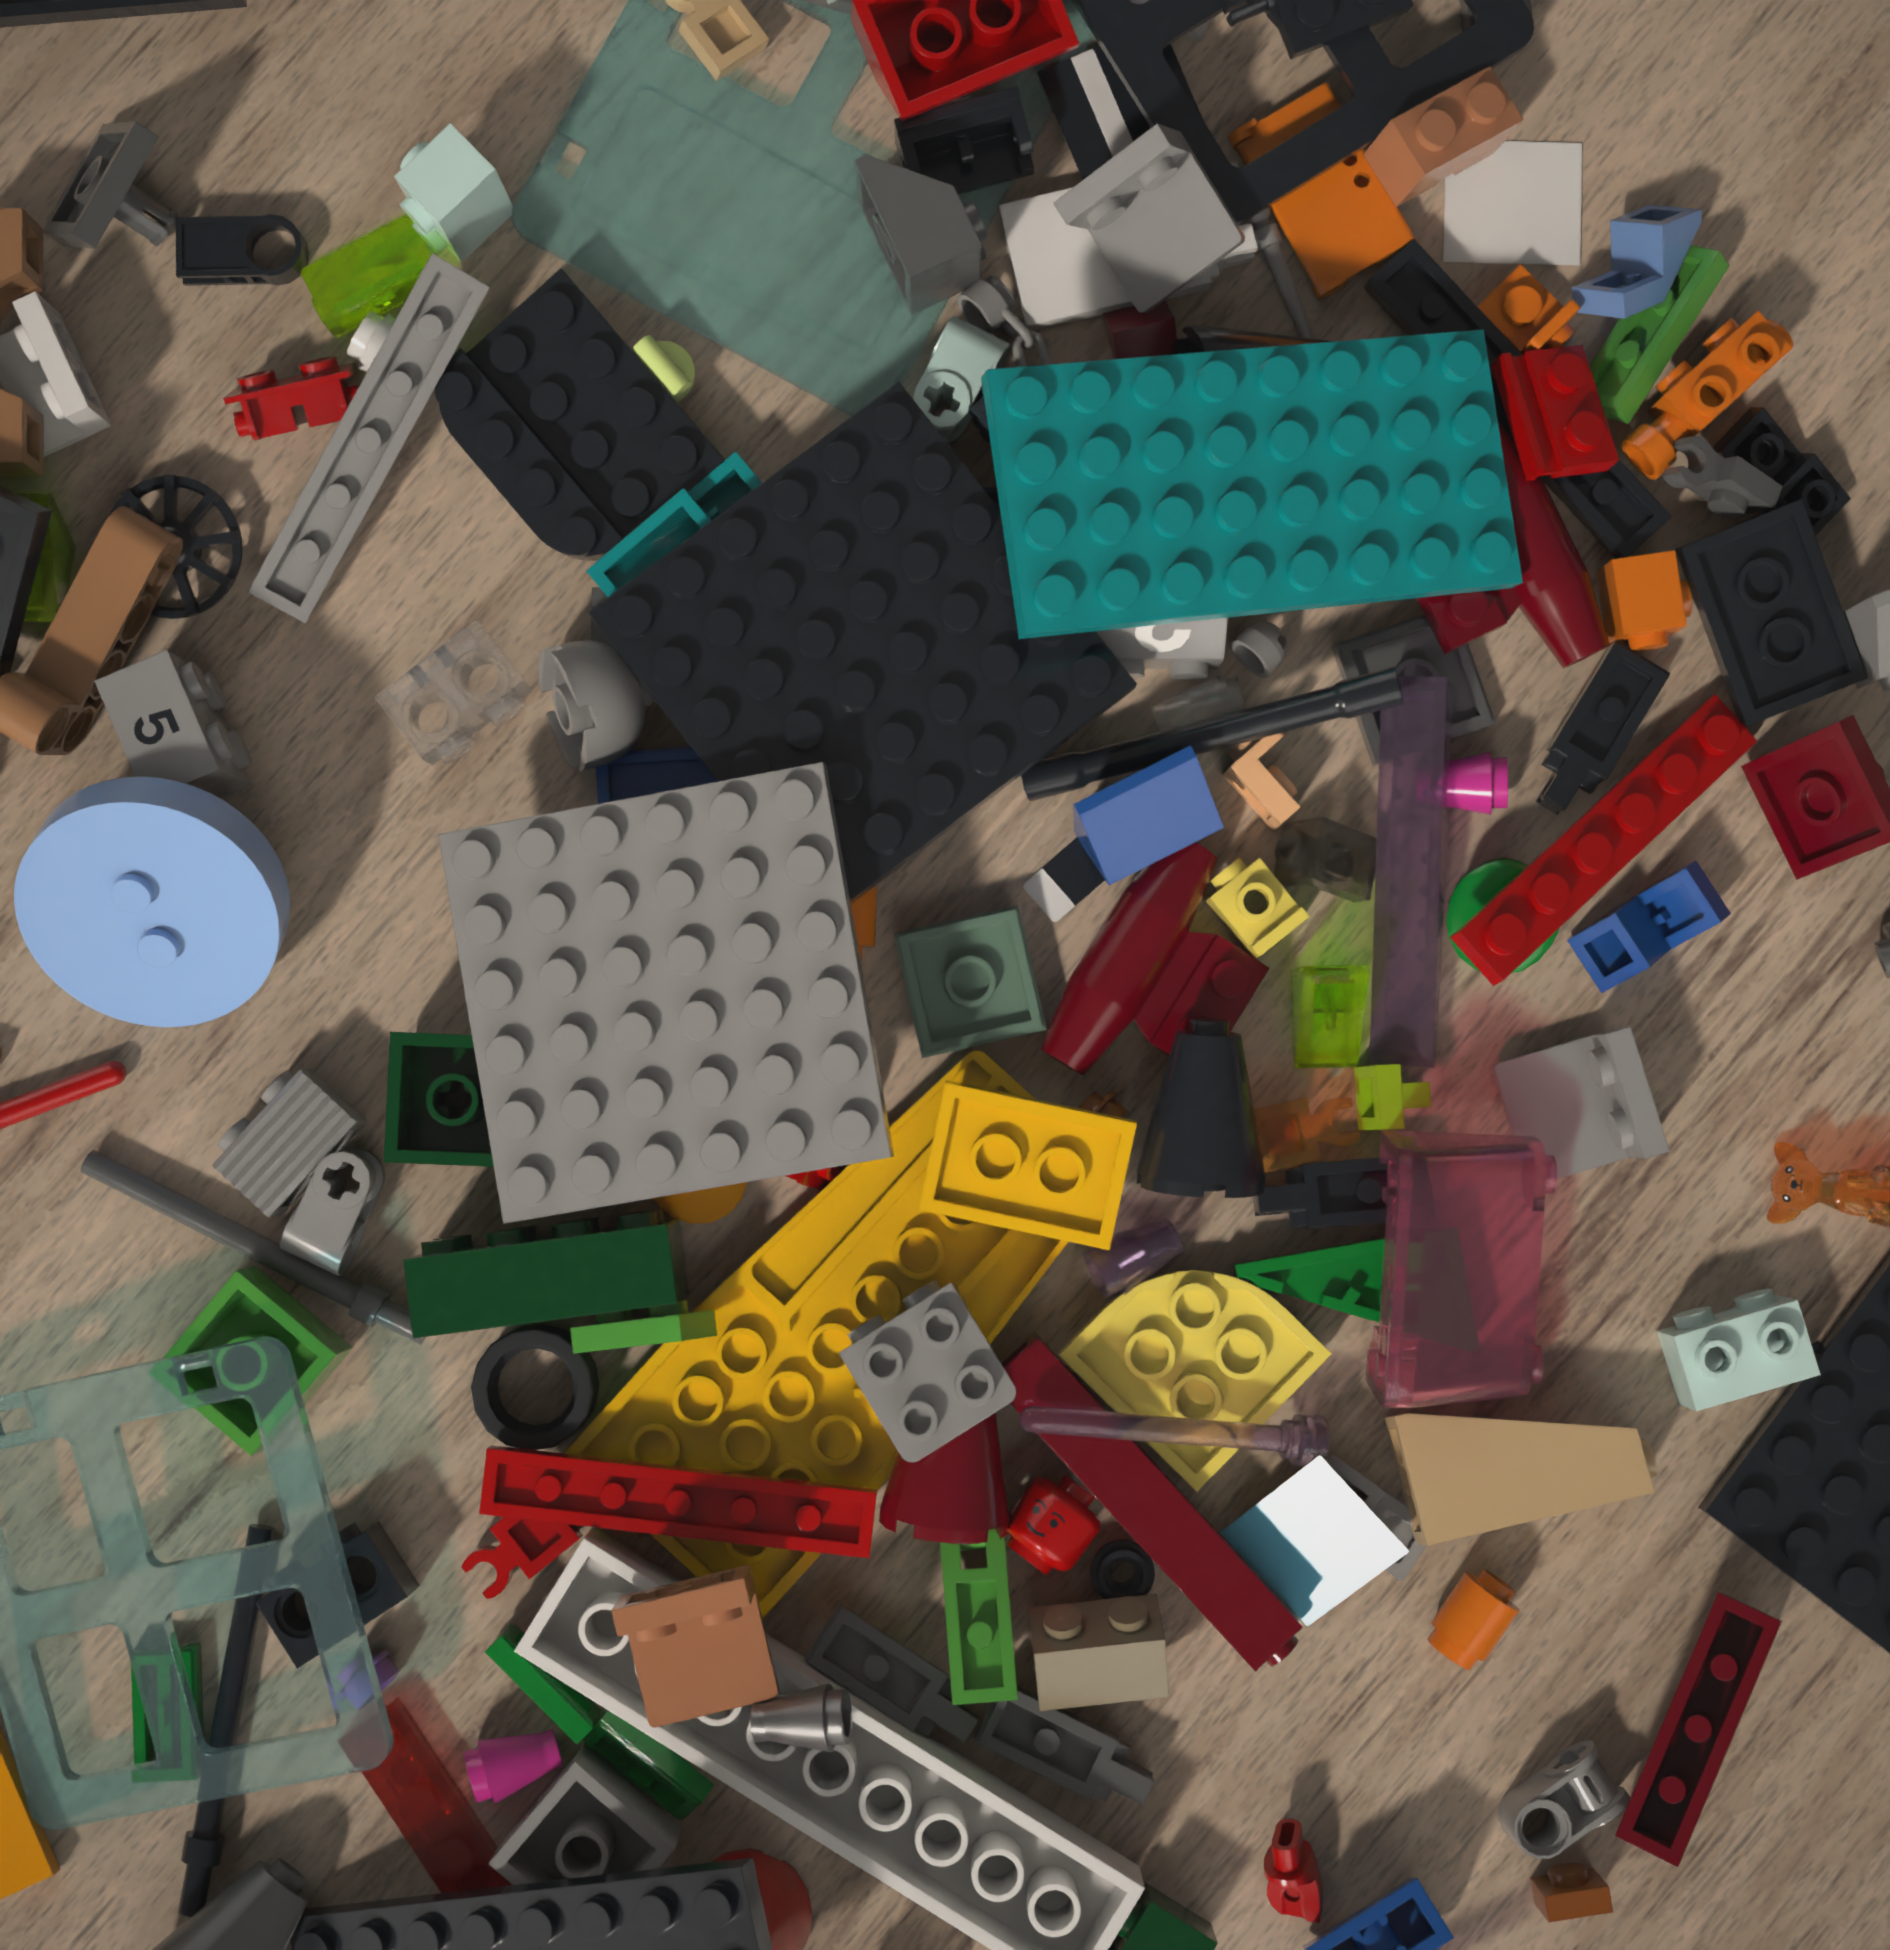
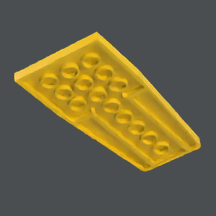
M972 1051L968 1053L889 1127L894 1152L893 1157L849 1164L692 1311L714 1310L717 1336L663 1343L564 1454L879 1490L891 1475L898 1450L839 1352L852 1345L847 1335L880 1314L885 1323L889 1322L908 1310L903 1299L926 1284L936 1280L940 1288L949 1283L956 1285L969 1306L967 1309L988 1343L991 1344L1068 1243V1241L919 1210L945 1081L948 1080L1032 1099L1035 1098L984 1052ZM651 1534L696 1577L750 1564L762 1619L822 1554Z

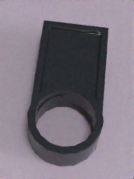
M268 214L263 216L176 217V277L183 278L184 286L253 284L279 286L291 283L300 277L307 267L309 258L307 242L295 225L283 216ZM277 230L293 235L296 244L294 255L287 264L272 270L260 268L255 264L253 257L254 248L262 236Z

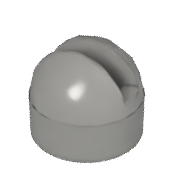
M1264 621L1253 623L1246 627L1231 642V648L1236 658L1247 670L1258 677L1267 678L1285 658L1287 640L1284 636L1280 635V628L1273 623Z

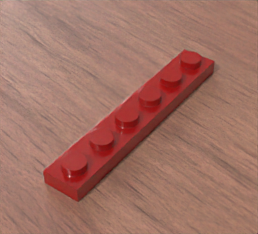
M1714 694L1697 707L1450 938L1493 986L1504 981L1757 742L1756 738L1719 697Z
M491 1445L486 1451L479 1514L870 1559L878 1489Z

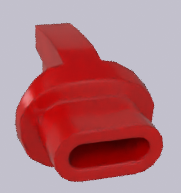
M1292 1818L1280 1820L1274 1830L1272 1845L1264 1856V1874L1268 1880V1900L1272 1907L1280 1914L1301 1917L1309 1922L1320 1923L1323 1911V1889L1316 1856L1310 1843L1303 1840L1301 1823Z

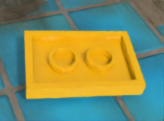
M946 1080L919 1210L1110 1250L1137 1122L1136 1120Z

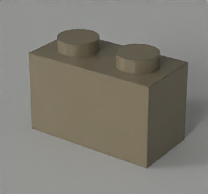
M1157 1594L1028 1608L1040 1711L1169 1697L1166 1644Z

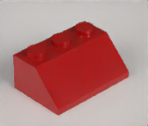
M851 0V23L875 80L901 121L910 119L1076 49L1080 44L1062 0Z

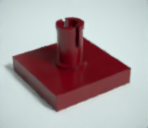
M1854 715L1848 716L1741 766L1796 880L1890 843V788L1885 780L1884 770L1875 760Z

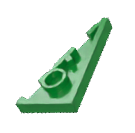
M1449 1225L1233 1263L1235 1277L1257 1287L1286 1294L1467 1350L1479 1349L1457 1226Z

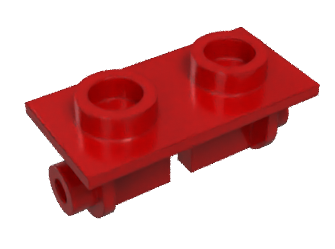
M328 356L299 364L301 374L277 379L275 371L272 369L237 378L239 388L233 389L223 399L225 405L235 402L241 403L242 411L234 412L233 414L239 436L251 435L252 439L257 441L262 438L297 431L299 427L293 407L303 405L309 428L341 421L359 388L358 385L347 387L345 379L350 377L357 369L356 362L339 366L336 356Z

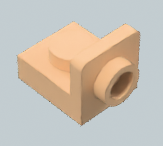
M1284 732L1235 745L1227 753L1235 763L1223 774L1224 778L1272 831L1300 808L1299 804L1292 798L1297 794V790L1291 780L1275 765H1271L1266 769L1259 761L1286 735Z

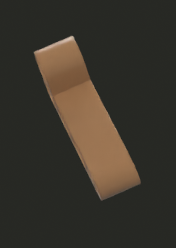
M121 506L111 513L94 540L26 673L9 672L0 677V733L39 755H68L82 743L104 704L94 681L123 668L178 563L183 549V540L126 506Z

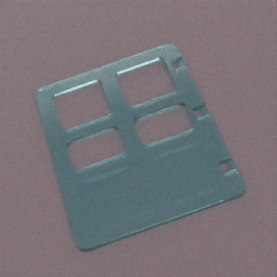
M628 0L556 128L557 133L540 163L537 162L513 206L512 221L518 234L524 240L842 412L853 416L897 382L903 384L950 298L913 315L910 314L858 203L855 160L864 155H872L836 137L831 131L836 118L868 63L851 23V15L802 0H781L824 23L830 28L831 32L793 101L786 106H779L726 77L716 82L704 65L672 49L668 45V39L683 12L676 11L669 5L665 12H662L647 4L649 0ZM1062 0V3L1080 43L1078 48L962 96L966 100L1017 86L1033 146L1053 112L1036 72L1086 52L1094 38V35L1072 0ZM569 142L586 150L571 180L554 171ZM1015 180L958 195L962 205L970 202L975 205L986 232L999 210V205L1003 203Z

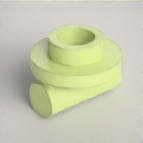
M651 335L643 337L635 344L632 349L633 353L676 402L685 398L695 382V367L690 354L682 346L674 342L656 341Z

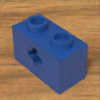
M1411 1877L1303 1945V1948L1305 1950H1437L1454 1939L1418 1878Z

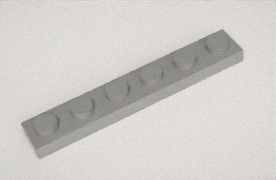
M433 253L430 255L254 578L248 593L306 624L490 288L489 286Z

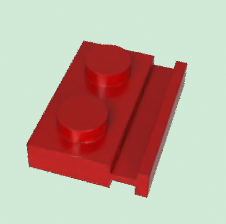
M1583 345L1529 350L1521 356H1511V353H1502L1491 365L1526 481H1534L1539 476L1551 475V478L1605 472L1619 461Z

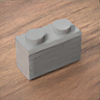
M300 1069L295 1075L288 1070L283 1072L262 1094L261 1099L268 1105L251 1123L246 1118L239 1120L223 1135L217 1144L224 1153L212 1164L214 1169L220 1172L236 1189L241 1191L243 1196L248 1198L253 1205L258 1207L268 1217L279 1216L285 1213L290 1205L306 1190L314 1170L321 1159L331 1153L340 1152L367 1123V1120L313 1070Z

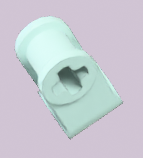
M954 315L942 331L929 364L916 386L913 400L949 445L958 441L965 433L972 419L969 413L970 409L984 396L981 382L982 375L987 369L1002 368L1010 348V344ZM942 402L951 406V410H944L940 417L933 416L930 413V409L936 410Z

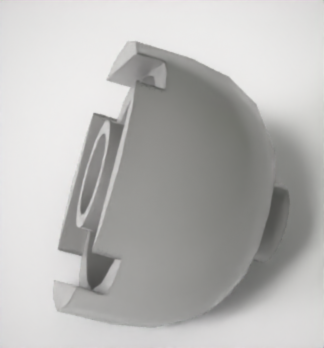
M585 640L541 650L538 660L541 693L552 690L555 711L547 712L546 715L558 748L567 763L572 768L580 767V772L608 764L625 756L639 740L645 725V707L652 705L653 698L616 649L607 643Z

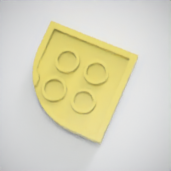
M1179 1270L1162 1273L1128 1287L1110 1300L1058 1352V1355L1196 1492L1332 1354L1272 1296L1242 1279L1208 1270Z

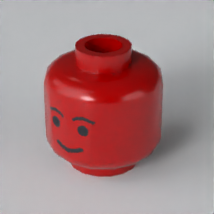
M1064 1475L1058 1484L1048 1478H1035L1009 1511L1010 1520L1007 1532L1011 1537L1006 1545L1045 1575H1048L1052 1568L1058 1571L1070 1570L1100 1530L1098 1517L1088 1509L1095 1498L1067 1475Z

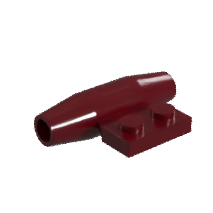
M1498 420L1523 583L1509 589L1416 599L1444 655L1500 629L1507 624L1519 607L1564 669L1610 646L1589 572L1542 478L1539 476L1534 481H1526L1514 440Z
M1195 842L1143 868L1125 888L1071 974L1040 1048L1041 1051L1074 1072L1084 1076L1133 1020L1144 1036L1145 1041L1168 1056L1176 1031L1189 1029L1190 1018L1228 1020L1229 1032L1232 1031L1270 968L1218 934L1189 931L1218 861V858L1212 852Z

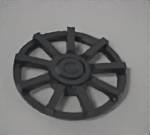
M176 475L154 477L122 492V497L116 502L109 516L121 506L131 507L136 513L183 540L182 553L172 575H174L185 607L170 608L159 606L158 599L150 615L161 618L182 619L201 614L221 601L229 592L238 576L243 552L240 527L226 501L209 486L197 480ZM164 488V520L158 521L140 498L152 491ZM178 488L189 489L204 496L183 522L177 518ZM216 506L224 517L229 532L198 536L194 530L195 527L212 507ZM232 544L231 561L227 573L202 560V548ZM193 568L220 584L211 595L200 602H197L187 576V572Z

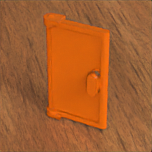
M1325 82L1257 122L1255 118L1236 128L1227 138L1233 149L1238 150L1245 164L1248 165L1339 109L1341 105L1329 83ZM1365 148L1354 154L1356 160L1352 156L1270 206L1314 287L1312 290L1318 300L1331 297L1346 286V281L1399 252L1413 239L1416 240L1400 209L1396 208L1363 156L1366 151Z

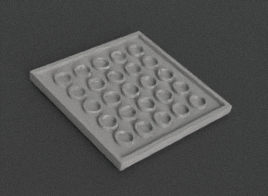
M825 763L809 764L438 834L503 1224L894 1156L831 787Z

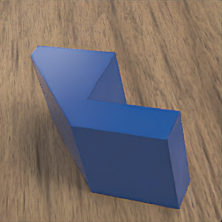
M1695 860L1645 888L1571 936L1567 941L1600 992L1603 993L1648 969L1674 947L1721 923L1731 912Z

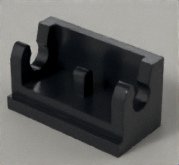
M1017 86L933 108L905 121H901L900 118L894 119L895 144L902 167L953 185L958 195L1034 174V165L1031 153L1034 150Z

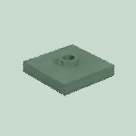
M1018 905L894 933L922 1058L1047 1030Z

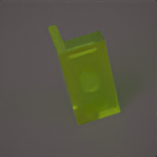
M408 215L394 220L301 270V276L313 297L310 300L321 321L335 339L357 329L370 311H374L382 316L403 305L432 254L427 243L412 227L414 222Z

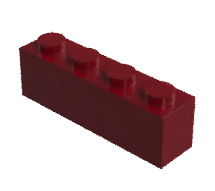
M1718 1592L1615 1834L1616 1837L1676 1867L1679 1866L1782 1620Z

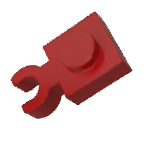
M503 1517L490 1528V1531L500 1544L498 1546L486 1545L477 1548L464 1560L461 1568L466 1573L480 1562H488L495 1567L497 1572L496 1581L491 1583L482 1592L486 1599H490L499 1595L508 1586L513 1576V1568L517 1565L530 1580L577 1542L583 1534L576 1525Z

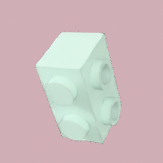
M451 123L430 143L424 141L414 146L402 160L401 170L394 176L406 196L399 205L414 222L412 227L437 254H440L447 247L461 263L516 212L496 169Z
M1761 1289L1735 1297L1736 1308L1713 1314L1711 1307H1700L1674 1315L1675 1326L1658 1330L1657 1334L1679 1405L1697 1412L1821 1375L1798 1300L1779 1295L1774 1296L1773 1289Z

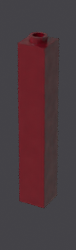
M1033 1333L1001 1363L1017 1391L1015 1399L1008 1405L1255 1672L1266 1662L1270 1666H1275L1281 1662L1298 1643V1638L1295 1634L1303 1626L1297 1617Z

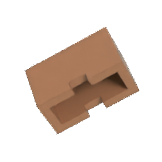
M1489 66L1391 119L1363 156L1397 208L1433 188L1440 180L1451 174L1456 175L1492 155L1524 119Z

